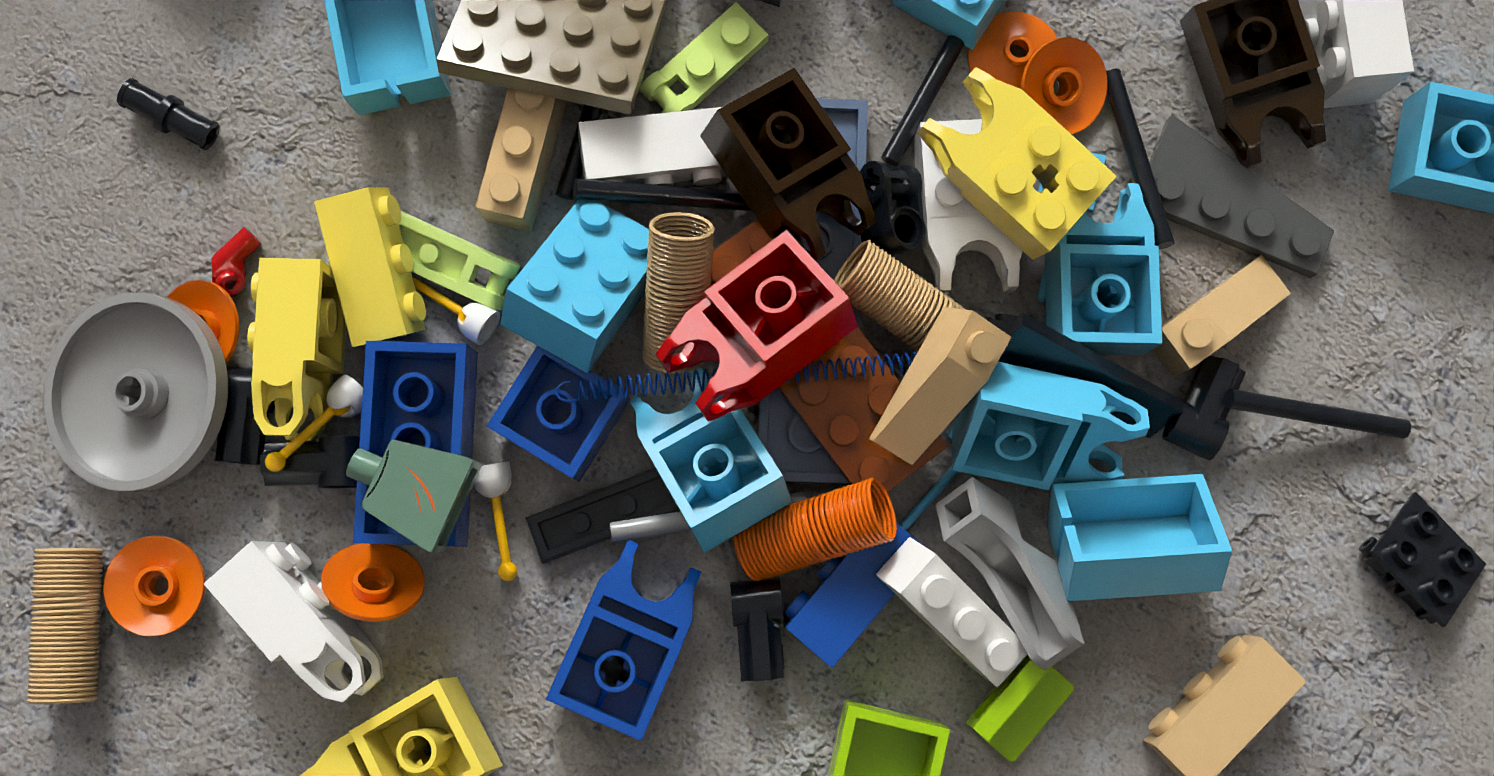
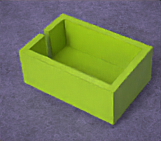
M844 699L827 776H941L950 729L942 722Z

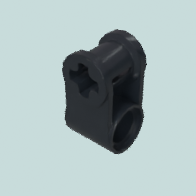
M880 161L867 162L860 170V173L862 174L868 199L873 207L876 223L861 234V241L871 240V243H875V246H879V249H883L884 252L887 251V254H891V256L918 248L922 245L926 233L923 220L921 174L917 168L910 165H902L895 169L887 168Z

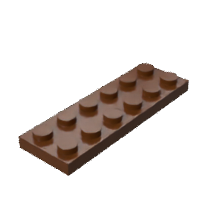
M758 219L713 250L710 287L773 240ZM857 327L812 362L816 370L818 360H822L826 370L828 359L832 360L835 368L838 358L842 360L845 367L847 357L852 360L854 366L857 356L860 357L863 364L865 357L869 356L873 364L874 357L876 355L880 357V355ZM867 358L865 378H863L861 365L857 359L855 379L853 378L851 364L848 360L846 380L843 377L840 361H838L837 380H834L832 366L829 361L827 381L824 379L821 363H819L818 381H815L813 368L810 363L808 383L805 381L802 369L798 384L794 375L790 378L789 384L785 382L778 387L850 485L873 477L880 481L886 491L889 492L949 447L939 435L915 463L911 465L869 440L900 385L896 376L891 375V370L886 363L884 365V376H882L878 358H876L875 377L872 376L871 366Z

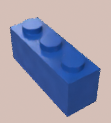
M897 523L896 536L892 542L888 541L882 545L879 544L859 552L849 553L843 557L827 560L816 574L823 580L811 595L802 590L784 611L790 618L784 625L785 628L831 668L835 666L895 594L875 574L909 537L917 541Z

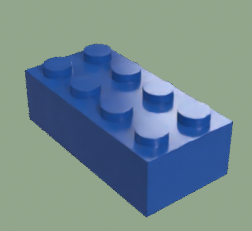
M366 341L359 448L383 457L388 444L393 439L472 459L478 352L468 344ZM357 481L353 543L416 545L361 507L369 486ZM470 494L446 546L468 547Z

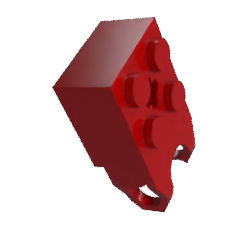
M786 230L705 290L706 297L684 314L672 334L663 342L655 355L668 373L693 367L701 362L711 361L719 363L716 374L709 380L706 389L695 402L701 414L709 422L723 417L730 412L757 404L856 329L858 325L848 295ZM686 345L680 354L672 357L679 347ZM724 395L719 402L713 404L718 397Z

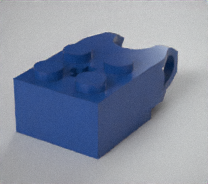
M628 540L619 560L599 579L545 700L641 741L693 620V592L701 571L692 567L689 568L683 582L665 600L657 602L646 600L636 592L632 585L633 556L638 544ZM613 656H620L623 658L622 667L628 671L627 677L624 681L616 678L615 685L605 683L606 674L600 670L601 663L605 659L611 662Z

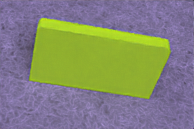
M1027 654L998 688L995 686L965 723L1009 762H1014L1072 694L1074 685L1052 666L1045 670L1033 663Z

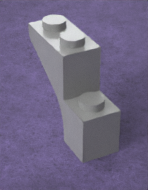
M971 477L935 504L943 541L963 554L983 575L1034 664L1045 670L1085 645L1073 603L1066 599L1058 562L1022 540L1012 502Z

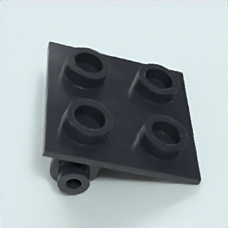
M1417 492L1411 494L1379 540L1371 537L1359 547V551L1363 554L1361 560L1368 564L1379 576L1386 574L1383 579V583L1389 587L1399 583L1393 593L1398 598L1401 597L1415 612V616L1419 620L1426 619L1430 624L1437 622L1441 627H1445L1486 565L1474 550Z

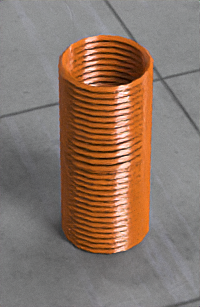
M871 477L865 481L862 480L861 482L853 483L846 487L843 486L822 495L819 494L812 498L789 504L733 536V543L737 559L744 573L753 581L759 582L760 580L782 575L783 573L786 574L796 569L799 570L810 565L813 566L819 562H826L832 558L836 559L849 553L859 552L865 548L868 549L879 544L882 545L888 541L892 542L897 531L896 517L885 487L880 481Z

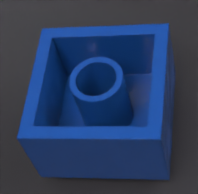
M536 346L487 427L580 482L631 398L629 395L625 398L619 388L618 397L615 399L611 387H609V396L605 399L600 386L599 398L595 400L590 386L588 401L584 399L582 390L578 402H563L559 400L556 396L558 384L564 381H571L570 384L565 383L561 385L558 389V394L563 399H577L580 379L582 380L587 398L589 378L592 379L595 395L597 396L598 378L600 376L592 371L585 373L541 347ZM600 377L601 380H602L604 392H605V395H606V393H607V380H605L604 378ZM613 384L614 392H615V395H616V387H617V386H615V385Z

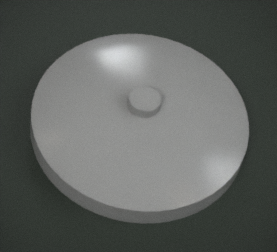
M134 292L111 296L92 305L80 314L64 332L53 351L46 372L43 393L44 416L51 441L67 466L79 477L95 486L108 490L127 492L150 491L162 488L189 473L198 465L213 445L220 431L227 407L228 375L224 355L217 338L207 323L192 309L175 300L148 293Z

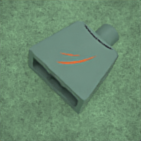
M392 439L383 457L362 448L357 449L350 459L346 476L369 486L361 506L365 511L422 549L431 553H443L483 463L465 456Z

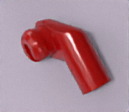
M243 227L213 255L211 261L212 282L221 286L230 297H235L243 291L246 283L245 259L262 244L246 227Z

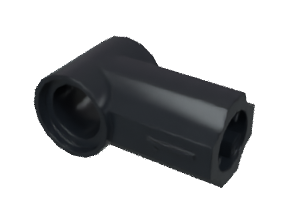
M1210 355L1201 361L1186 396L1182 400L1183 413L1164 427L1162 439L1206 460H1212L1221 449L1230 426L1229 421L1226 420L1230 409L1224 405L1225 393L1228 389L1239 390L1246 372L1238 364L1225 358Z
M226 366L228 399L224 420L218 433L215 461L260 465V455L264 450L266 435L263 434L254 419L251 387L252 368ZM274 401L268 407L267 419L268 413H272L275 409Z
M360 436L319 437L318 442H305L286 459L284 468L278 472H272L266 468L265 458L271 452H279L289 442L265 444L263 453L260 455V473L263 476L265 486L318 485L319 488H357V480L347 477L346 470L353 454L359 449Z
M780 578L760 580L759 582H730L733 627H737L741 681H765L784 678L783 644L781 643L780 624H783Z

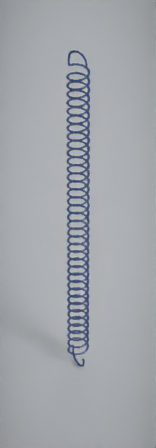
M906 352L902 355L901 360L899 355L895 353L892 357V362L887 354L884 355L882 362L880 357L876 355L873 364L869 356L865 357L864 364L860 357L857 356L854 366L852 360L847 357L845 367L842 360L838 358L835 368L832 360L828 359L826 370L822 360H818L816 370L813 362H811L815 381H818L819 363H821L824 379L827 381L830 361L834 380H837L838 361H840L843 377L846 380L847 363L849 360L853 378L855 379L858 359L863 378H865L866 360L868 358L872 376L875 377L876 358L879 360L881 373L884 376L885 358L887 357L891 375L893 376L894 359L897 356L900 372L903 375L904 356L906 355L910 367L914 354L916 355L917 353H912L911 360ZM810 364L807 365V373L805 367L803 368L807 383L809 382ZM716 368L713 369L712 377L717 372ZM704 369L701 385L699 373L697 370H695L693 374L692 385L689 373L686 370L684 372L682 388L679 373L676 371L674 375V386L672 387L670 375L668 372H666L663 390L659 373H656L655 387L653 390L650 375L647 373L644 392L641 377L638 374L636 376V387L634 393L631 377L629 375L627 376L626 392H624L621 377L618 376L616 395L614 392L611 377H608L606 395L604 392L602 380L599 377L597 386V396L595 395L592 379L589 378L587 398L585 395L582 380L580 379L578 384L577 399H563L558 394L559 387L565 383L570 384L571 381H564L558 384L556 388V396L559 400L563 402H578L582 390L584 399L588 401L591 386L593 397L595 400H598L601 386L602 394L605 399H607L609 396V387H611L613 397L616 399L618 397L620 383L622 394L626 398L628 395V387L630 383L632 394L634 397H636L638 392V380L643 396H646L647 394L648 380L653 395H655L657 391V380L659 381L661 392L664 395L666 393L667 377L671 392L673 394L676 391L677 378L680 390L682 393H684L686 386V375L688 378V383L691 392H694L695 390L696 375L700 390L703 392L705 385V373L708 382L710 380V377L707 369ZM800 371L795 374L797 384L799 383Z

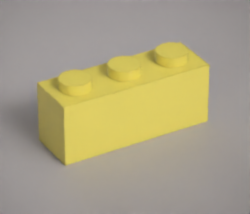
M367 187L314 201L352 347L364 345L366 341H381L426 330L424 324L426 317L425 303L420 293L415 289L411 274L414 268L412 253L409 247L403 243L399 228L401 210L396 198L391 195L389 187Z

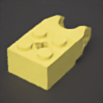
M975 67L962 83L971 94L974 104L980 111L982 118L980 132L972 135L962 134L929 118L917 133L932 150L943 175L961 190L960 194L1025 254L1034 260L1050 252L1115 179L1116 175L1022 89L996 80L990 74ZM1036 179L1040 181L1043 187L1041 192L1036 191L1033 187Z
M259 258L258 272L253 274L251 280V295L256 303L255 322L249 325L247 334L248 347L253 352L251 387L254 419L264 435L284 436L286 441H292L299 434L296 432L305 421L309 408L312 409L315 419L328 409L326 398L333 384V374H343L346 322L331 266L321 259ZM273 401L278 427H274L267 419V410ZM293 408V416L289 421L291 409ZM326 424L306 442H315L325 429Z
M450 677L433 681L353 728L348 734L332 742L318 761L299 776H487L503 765L458 677ZM428 744L431 746V756L429 757L424 754L423 750Z

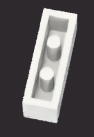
M722 107L578 122V138L584 179L674 186V182L693 180V184L696 186H708L721 182L722 177L727 175L700 135L716 111Z
M911 537L902 544L875 574L971 668L997 688L1027 655L1018 636L934 552Z

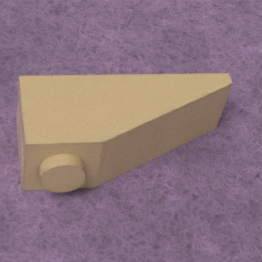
M1260 255L1162 325L1163 344L1154 348L1153 351L1174 377L1190 370L1231 341L1291 293L1265 258Z
M943 307L869 440L906 463L913 465L985 385L1008 345L1011 336L973 310Z

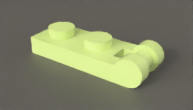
M735 2L661 70L648 76L641 84L639 91L649 101L655 100L663 108L662 113L693 110L768 42L769 35ZM677 80L686 89L683 94L678 96L669 88Z
M401 211L399 228L403 243L409 247L414 262L413 273L495 310H503L504 292L509 280H514L517 276L520 264L506 257L496 255ZM480 267L491 271L486 286L475 282Z

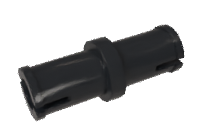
M134 78L126 80L117 94L119 106L152 121L154 128L163 133L173 132L198 145L203 150H208L215 143L219 135L220 125H218V122L211 121L188 109L180 98L174 95L166 97L144 86Z

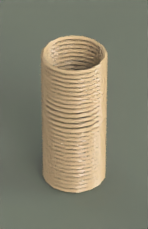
M665 213L658 215L649 223L642 359L645 364L663 373L667 371L655 355L656 352L672 334L684 314L706 297L704 291L711 285L715 227L706 218L691 213ZM686 345L679 347L672 357L680 354ZM704 362L693 367L677 370V372L681 374L686 370L688 372L694 371L703 365Z
M871 240L862 242L851 253L834 279V282L848 295L853 307H856L857 310H860L868 318H872V321H876V324H880V327H884V330L888 329V332H892V335L901 338L902 342L906 341V345L915 348L916 352L919 351L943 307L966 310L965 307L962 308L961 305H958V302H954V299L948 298L947 294L938 291L937 287L934 288L933 284L927 283L926 280H923L914 271L911 272L910 268L907 269V266H903V263H899V260H895V257H891V254L888 255L887 251L884 252L883 249H879V246H875V243H871Z
M101 548L35 549L33 551L35 553L33 556L35 558L33 561L35 563L33 566L35 569L33 571L35 574L33 578L35 580L32 581L34 584L32 588L34 590L31 592L34 599L31 602L36 605L31 606V608L40 611H32L30 614L32 616L44 617H32L30 619L32 621L30 622L32 625L30 629L32 631L29 633L32 635L29 638L31 640L29 643L31 645L29 648L31 651L29 655L31 657L28 659L30 661L28 664L30 666L28 669L30 671L28 674L30 677L28 681L30 683L27 685L29 687L27 690L29 694L26 696L29 699L26 701L30 704H69L94 701L98 698L96 695L98 693L96 690L98 686L96 684L99 682L97 680L99 677L97 675L99 665L97 664L100 657L98 655L100 652L98 650L100 647L98 644L100 642L98 639L100 637L98 634L100 630L98 628L101 627L99 617L102 615L99 613L102 609L99 606L102 603L99 599L102 597L100 595L102 592L100 589L102 585L100 583L103 580L100 578L103 577L101 574L103 572L101 569L103 567L101 564L103 560L101 558L104 557L102 555L104 550Z

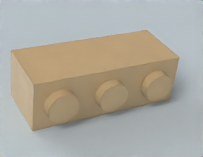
M508 88L475 206L486 222L532 232L567 101Z
M1244 635L1242 638L1236 636L1229 640L1217 654L1220 661L1208 673L1203 671L1194 676L1183 689V693L1186 696L1173 709L1170 707L1165 708L1150 722L1148 728L1151 732L1143 741L1177 776H1217L1307 682L1262 637Z

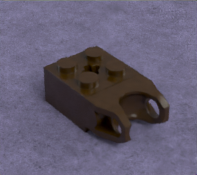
M1208 0L1194 5L1180 20V24L1216 130L1231 147L1238 161L1243 166L1251 168L1262 162L1260 128L1263 119L1267 116L1279 117L1286 121L1293 132L1300 137L1307 149L1326 141L1323 120L1325 91L1317 71L1320 64L1298 0ZM1252 42L1254 49H1249L1244 43Z
M795 68L718 109L701 133V139L770 238L775 239L787 230L816 262L826 254L820 227L816 221V212L832 216L839 224L847 227L858 236L876 223L875 214L868 199L862 174L847 154L851 148ZM851 203L858 209L861 220L853 214ZM801 236L806 239L810 251L804 246Z

